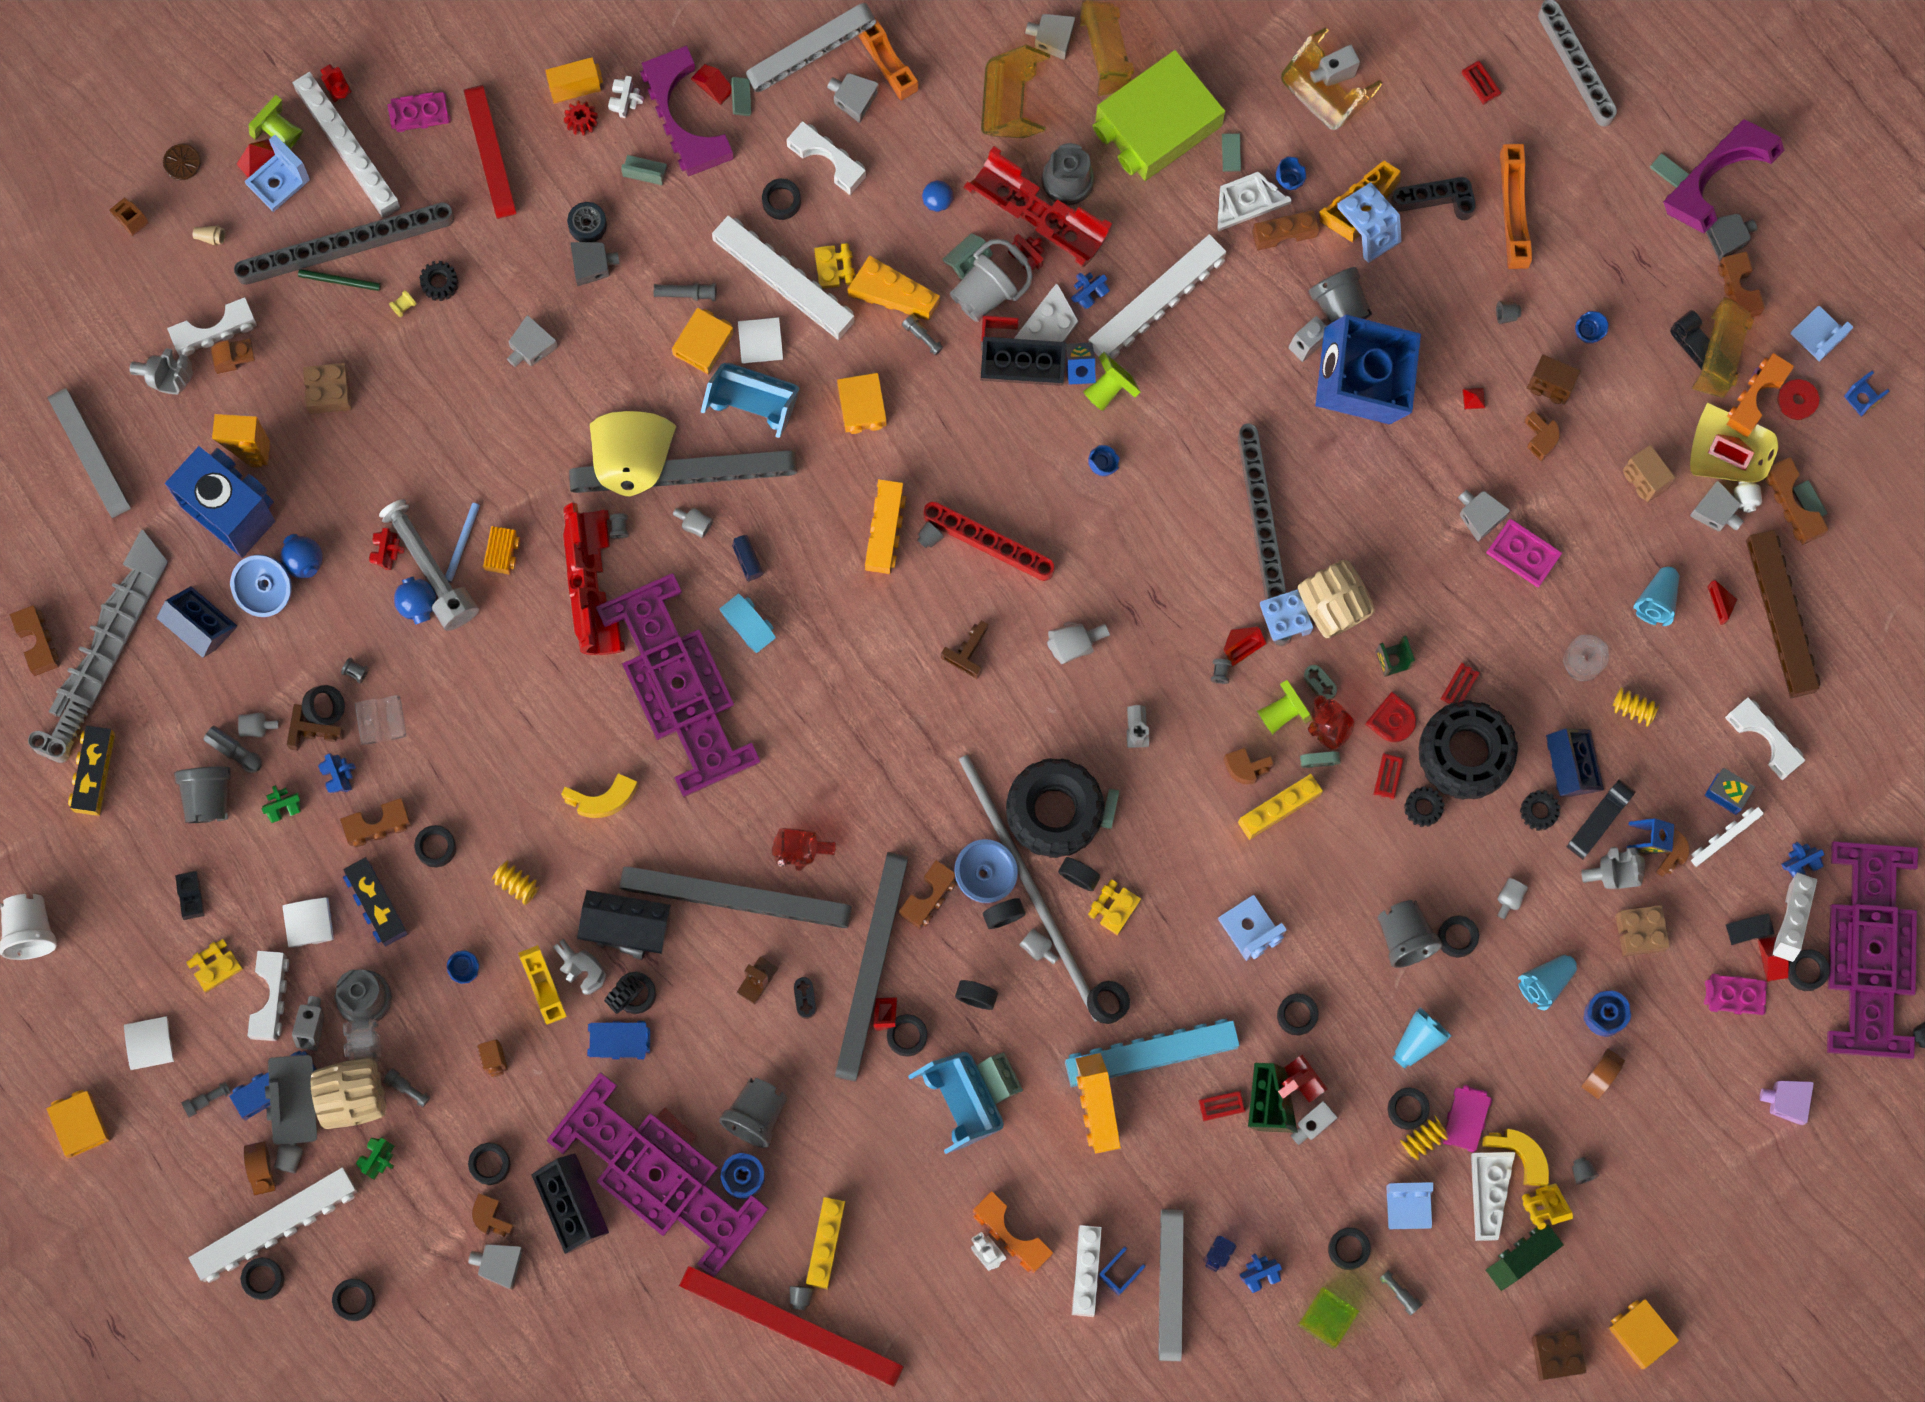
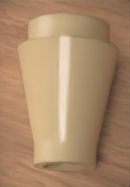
M219 225L195 227L193 229V238L215 246L222 245L225 241V229L220 228Z

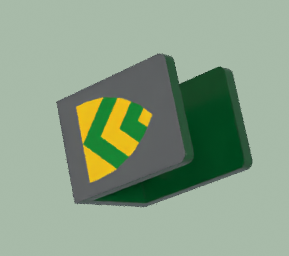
M1403 636L1399 644L1385 648L1384 644L1380 643L1375 652L1384 677L1409 670L1415 662L1407 636ZM1394 654L1399 658V663L1396 666H1391L1388 658L1389 655Z

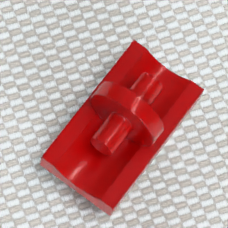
M329 64L320 70L323 75L321 79L334 103L338 99H345L352 92L339 67L333 68Z
M1018 233L1014 237L1012 245L1015 244L1027 257L1032 270L1036 267L1039 270L1043 266L1044 258L1041 256L1044 252V249L1041 247L1043 240L1041 238L1034 240L1031 236L1025 240ZM1008 248V253H1009L1014 259H1016L1015 256L1009 251V248Z
M382 528V532L373 533L372 541L374 545L379 546V551L370 553L369 562L385 570H392L393 560H397L398 554H403L405 551L404 547L399 546L400 539H397L398 534L391 532L389 528Z

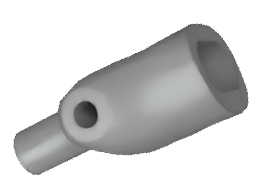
M678 508L673 512L674 516L683 520L682 528L685 531L696 534L701 538H704L713 523L712 518L695 508L691 509L688 513Z
M263 713L239 714L238 730L240 737H263L266 729H279V721H266Z
M1508 878L1497 898L1502 904L1497 916L1505 919L1510 909L1518 910L1528 887L1514 879Z
M1034 928L1019 944L1036 961L1045 957L1054 965L1059 959L1050 951L1052 942Z
M297 1143L280 1144L274 1168L296 1173L298 1163L303 1154L302 1148L297 1146Z

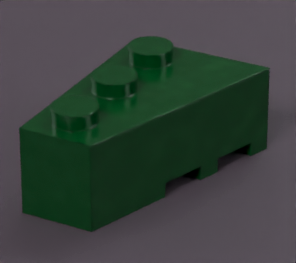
M1254 1063L1248 1120L1249 1128L1263 1132L1298 1133L1291 1095L1282 1098L1278 1092L1284 1087L1282 1083L1287 1080L1284 1067L1274 1063Z
M1549 1224L1542 1230L1535 1227L1529 1232L1530 1237L1528 1239L1524 1237L1513 1244L1515 1246L1513 1250L1510 1251L1508 1248L1498 1255L1500 1259L1486 1269V1272L1500 1291L1518 1281L1564 1246Z

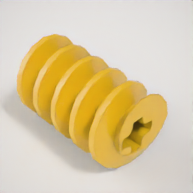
M1622 687L1618 690L1612 706H1615L1614 713L1617 714L1622 709L1623 717L1630 713V720L1638 716V723L1645 719L1647 727L1653 722L1660 705L1658 704L1655 708V701L1653 700L1647 704L1646 697L1639 701V694H1635L1631 698V691L1628 690L1623 694Z
M506 860L497 869L492 877V881L495 879V885L497 886L502 884V890L504 891L509 889L510 895L516 894L515 898L517 900L523 898L522 903L527 905L540 888L535 887L537 880L534 879L529 883L530 875L522 878L523 870L515 873L516 865L508 868L509 861Z
M1435 1115V1123L1430 1119L1427 1120L1428 1128L1423 1124L1420 1125L1421 1133L1416 1129L1413 1130L1414 1138L1407 1134V1143L1400 1139V1142L1410 1156L1417 1160H1420L1419 1152L1427 1155L1426 1147L1434 1150L1433 1142L1440 1146L1441 1137L1446 1141L1449 1140L1446 1130Z

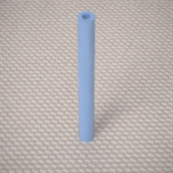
M472 503L447 569L445 577L450 583H452L480 505L477 503Z

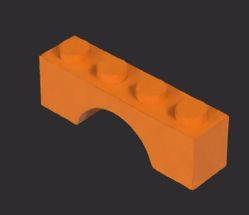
M875 17L876 24L859 34L858 37L900 101L918 91V81L909 67L904 65L897 57L890 45L886 32Z
M1774 353L1769 359L1765 357L1759 366L1762 369L1759 375L1754 373L1748 383L1751 385L1748 391L1743 390L1737 399L1740 401V404L1737 408L1733 406L1727 417L1730 419L1726 425L1748 438L1762 417L1756 404L1757 393L1765 388L1779 389L1794 365Z
M991 1191L973 1209L975 1213L973 1218L981 1226L986 1224L991 1229L989 1234L996 1241L1001 1239L1006 1244L1004 1249L1012 1257L1016 1255L1021 1260L1019 1264L1028 1273L1030 1271L1035 1273L1053 1255V1252L1039 1238L1022 1241L1010 1235L1004 1224V1214L1007 1206Z

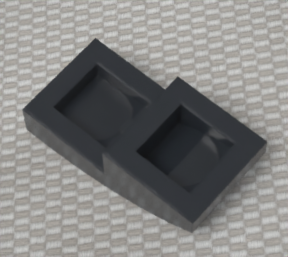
M197 871L175 875L183 920L205 916Z
M1769 913L1725 924L1731 945L1775 934Z

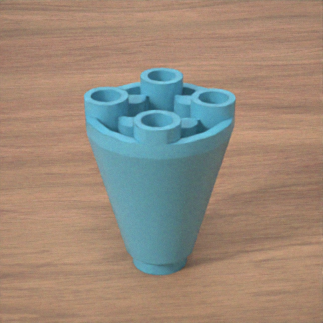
M1420 1007L1414 1013L1395 1050L1396 1054L1392 1058L1406 1069L1408 1065H1413L1446 1043L1452 1035Z

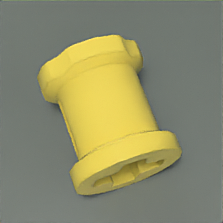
M405 290L402 292L403 295L397 300L389 303L390 307L399 317H402L403 313L411 306L417 305Z

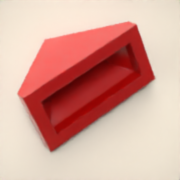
M269 139L249 144L237 162V166L248 178L275 155Z
M1721 434L1716 435L1708 451L1709 454L1745 471L1755 453L1740 438Z
M1714 580L1707 587L1720 625H1724L1729 620L1738 599Z
M1259 627L1230 630L1223 650L1228 660L1232 662L1231 666L1233 667L1267 643Z
M897 997L876 998L874 1028L877 1032L896 1026Z

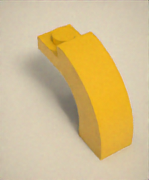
M618 773L611 788L603 795L589 797L567 787H564L561 795L565 799L564 802L573 807L579 805L577 809L579 815L589 818H603L611 816L626 807L635 795L639 785L637 781Z
M539 945L519 952L520 960L546 1025L567 1017Z
M1512 1129L1504 1131V1137H1501V1133H1488V1136L1482 1138V1147L1508 1149L1519 1156L1524 1167L1523 1185L1542 1187L1548 1185L1549 1169L1546 1157L1542 1149L1532 1138Z

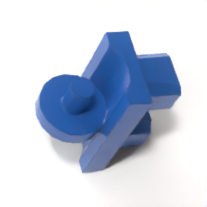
M1090 272L1085 276L1082 273L1077 274L1078 282L1074 284V287L1077 290L1082 286L1083 288L1074 294L1071 299L1074 303L1078 302L1084 309H1088L1095 303L1090 296L1093 290L1099 297H1103L1110 291L1105 282L1107 277L1104 274L1098 275L1089 282L1093 278Z
M330 753L325 755L326 760L321 762L318 767L322 775L330 773L333 779L325 784L329 793L351 791L349 779L353 778L351 771L356 769L355 764H348L346 758L341 759L339 755H332Z
M1795 842L1792 844L1793 851L1788 853L1791 859L1781 863L1783 869L1789 871L1793 878L1796 873L1806 875L1803 868L1806 864L1809 865L1812 871L1824 867L1821 858L1824 856V852L1822 849L1817 850L1816 847L1810 849L1808 844L1801 846L1799 842Z
M1256 1253L1251 1255L1252 1262L1246 1264L1248 1270L1239 1274L1241 1280L1248 1286L1250 1291L1255 1293L1262 1289L1259 1279L1267 1277L1270 1284L1280 1282L1279 1270H1282L1275 1258L1268 1261L1266 1256L1258 1258Z

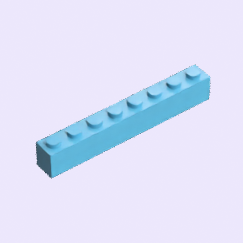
M1221 1019L1215 1021V1025L1208 1027L1206 1024L1196 1025L1194 1030L1186 1031L1183 1028L1173 1031V1035L1165 1036V1033L1154 1035L1152 1040L1144 1041V1038L1132 1040V1044L1123 1046V1043L1110 1046L1111 1049L1103 1051L1102 1048L1090 1050V1054L1083 1056L1081 1053L1071 1054L1069 1059L1065 1060L1070 1086H1078L1076 1077L1079 1075L1075 1058L1101 1053L1108 1076L1113 1078L1238 1049L1239 1042L1234 1022Z

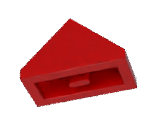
M704 64L691 77L695 84L720 105L732 94L730 83L717 68Z
M1777 937L1758 940L1767 982L1788 978L1789 960L1773 955Z

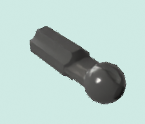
M212 726L205 734L203 740L229 759L232 758L237 761L246 772L254 773L262 767V759L257 753L249 752L238 741L216 726Z

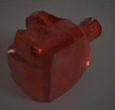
M1323 695L1317 696L1313 702L1315 705L1312 711L1313 722L1309 725L1308 731L1312 736H1318L1317 740L1327 748H1339L1351 736L1355 722L1347 710L1333 699L1327 700L1325 696L1323 698Z
M789 828L779 829L772 846V855L775 857L776 865L786 867L793 864L796 871H802L808 864L813 863L816 854L835 855L836 851L835 842L817 841L816 832Z

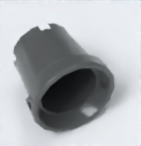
M1073 143L1060 145L1055 152L1053 151L1050 160L1043 169L1041 177L1043 189L1048 197L1055 202L1058 199L1066 205L1077 204L1086 199L1093 190L1095 181L1093 168L1090 165L1088 153L1086 154L1081 146Z
M1356 267L1340 271L1314 285L1308 291L1312 300L1318 302L1330 323L1344 315L1367 319L1372 315L1360 285V275Z
M200 767L174 772L175 782L180 788L185 823H208L215 821V819L217 821L228 820L230 767Z
M1412 900L1393 905L1388 915L1384 910L1377 917L1389 949L1388 958L1391 966L1394 968H1402L1418 963L1442 948V940L1438 934L1432 931L1416 900L1414 903Z
M353 969L344 973L338 980L334 996L335 1002L343 1018L350 1023L361 1026L374 1024L382 1019L390 1009L392 1001L391 988L385 978L378 973L364 969Z
M750 1078L730 1109L725 1110L720 1116L719 1122L726 1130L741 1140L757 1147L768 1148L773 1137L772 1131L787 1101V1097L783 1092H781L780 1096L776 1095L775 1090L777 1088L758 1078H755L754 1081Z

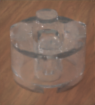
M1579 635L1570 643L1563 656V664L1568 674L1579 681H1589L1599 676L1609 661L1608 645L1596 636ZM1584 655L1588 656V661L1585 660Z
M375 1018L343 1023L344 1036H347V1043L344 1044L345 1057L349 1056V1060L372 1058L375 1062L380 1061L379 1057L382 1054L381 1036L375 1031V1028L379 1027Z

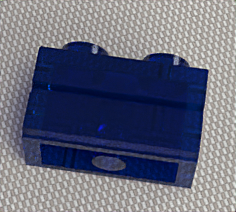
M1217 1236L1203 1258L1206 1263L1205 1267L1213 1272L1223 1270L1237 1247L1235 1243L1222 1236Z

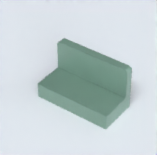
M627 155L625 165L622 164L621 167L622 176L663 185L667 164Z
M971 233L942 260L944 263L952 266L958 277L963 279L974 266L975 257L973 254L986 242L983 238ZM988 247L981 254L989 258L993 255V252Z
M1004 1052L991 1056L977 1065L995 1104L1023 1091Z

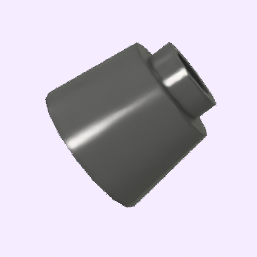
M1498 301L1496 305L1498 323L1504 324L1517 321L1518 317H1521L1520 305H1517L1516 302Z
M927 521L918 533L919 538L917 541L925 548L928 546L933 547L944 536Z
M1585 1157L1573 1162L1572 1170L1577 1185L1594 1180L1599 1176L1591 1161L1586 1160Z
M790 1286V1304H793V1309L806 1310V1306L810 1305L814 1288Z

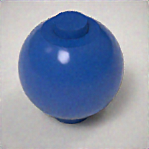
M297 534L287 536L283 541L284 546L280 554L281 564L285 567L288 574L293 577H313L320 569L323 561L320 546L309 537L298 536Z
M414 576L402 580L403 584L397 587L394 594V604L397 611L403 617L414 620L415 625L431 620L429 614L433 611L432 605L436 602V593L432 586L423 579L415 580Z

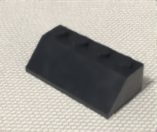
M983 337L980 381L1063 386L1066 342Z
M586 890L577 939L662 954L670 922L671 905Z
M576 1153L557 1158L531 1174L565 1254L597 1241L609 1233Z

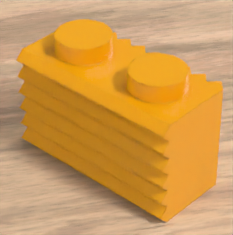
M491 526L483 565L485 571L510 575L511 569H515L516 557H513L514 550L519 549L520 537H517L516 530Z

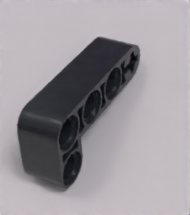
M1465 177L1400 187L1394 191L1391 199V205L1398 212L1453 203L1455 215L1460 220L1470 219L1476 207L1471 182ZM1456 187H1463L1465 192L1458 191ZM1442 190L1446 195H1439L1436 191ZM1421 193L1425 195L1426 198L1420 199L1417 197L1416 194ZM1465 205V206H1467L1470 210H1469V211H1464V210L1461 209L1460 206Z
M1690 310L1673 324L1670 329L1671 335L1719 390H1723L1738 378V373L1700 329L1702 325L1700 316L1695 311Z
M1618 779L1566 847L1583 860L1636 791Z

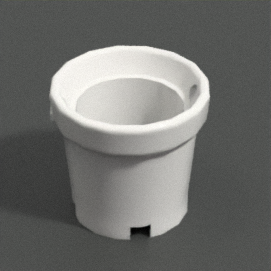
M20 894L3 900L4 904H0L2 924L0 954L2 957L13 960L33 959L47 955L56 949V937L51 932L44 898L41 895L33 894V899H27L26 894Z

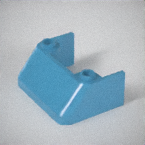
M722 363L707 384L701 412L705 413L709 406L714 410L722 411L730 405L768 418L767 423L772 429L777 430L776 437L780 438L788 425L798 397L799 387L793 383L731 363Z
M961 1052L932 1061L908 1075L909 1079L923 1076L924 1082L928 1087L934 1090L940 1088L958 1127L952 1130V1141L954 1144L944 1150L945 1154L965 1148L1003 1128V1119L973 1057L969 1053Z

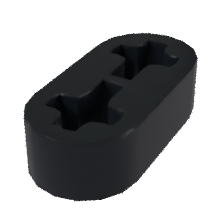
M806 977L798 978L794 983L797 1013L800 1017L809 1019L816 1012L813 984ZM801 982H805V985L810 986V988L806 989L807 996H802V991L797 989V987L801 986ZM803 1000H807L808 1006H812L809 1014L800 1011V1008L804 1006Z

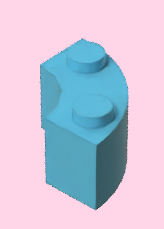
M738 593L719 610L745 643L754 652L758 653L776 638L772 632L774 627L767 619L763 620L754 610L755 605L750 598L746 597L744 599Z

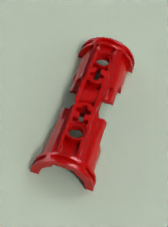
M993 146L984 167L971 182L967 181L964 189L968 190L971 194L979 193L1017 219L1021 216L1036 227L1035 231L1076 258L1075 263L1085 267L1104 243L1111 230L1112 223L1106 219L1102 222L1080 207L1075 211L1058 199L1053 206H1050L1036 197L1040 187L1021 175L1023 169L1003 157L1001 150ZM1002 187L1009 190V194L1005 197L1000 196L997 192ZM1015 200L1019 202L1024 200V206H1016L1017 202ZM1055 222H1057L1058 228L1054 227L1053 229H1051L1050 223L1054 224ZM1063 227H1065V229L1062 231V235H1059V234H1060V230H1059V229L1062 230ZM1073 232L1077 238L1074 241H1068L1065 238V234Z
M572 502L563 508L565 519L563 538L574 632L579 640L580 652L586 655H609L624 652L625 646L624 642H621L619 621L604 627L596 609L597 606L607 602L606 592L599 591L597 573L603 572L600 549L610 547L607 520H609L608 510L578 513V504Z

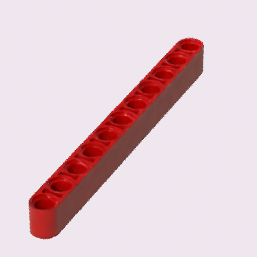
M687 1267L679 1284L680 1287L890 1386H896L904 1366L693 1267Z

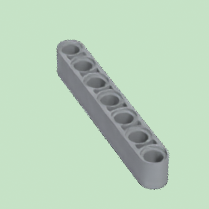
M1545 0L1538 13L1541 24L1595 121L1600 126H1609L1617 113L1615 104L1559 4L1555 0ZM1549 9L1553 12V14H1548L1545 12V10ZM1558 26L1563 31H1557L1554 27ZM1568 43L1572 46V48H1567L1564 46V44ZM1577 60L1581 65H1576L1573 61ZM1583 78H1589L1591 82H1585ZM1592 95H1598L1600 99H1594ZM1602 112L1609 113L1610 117H1605Z
M867 3L859 4L753 66L746 72V75L755 92H761L868 30L876 24V19Z
M67 388L48 396L47 398L112 519L130 510L131 507Z
M1161 1209L1158 1356L1159 1361H1181L1183 1210Z

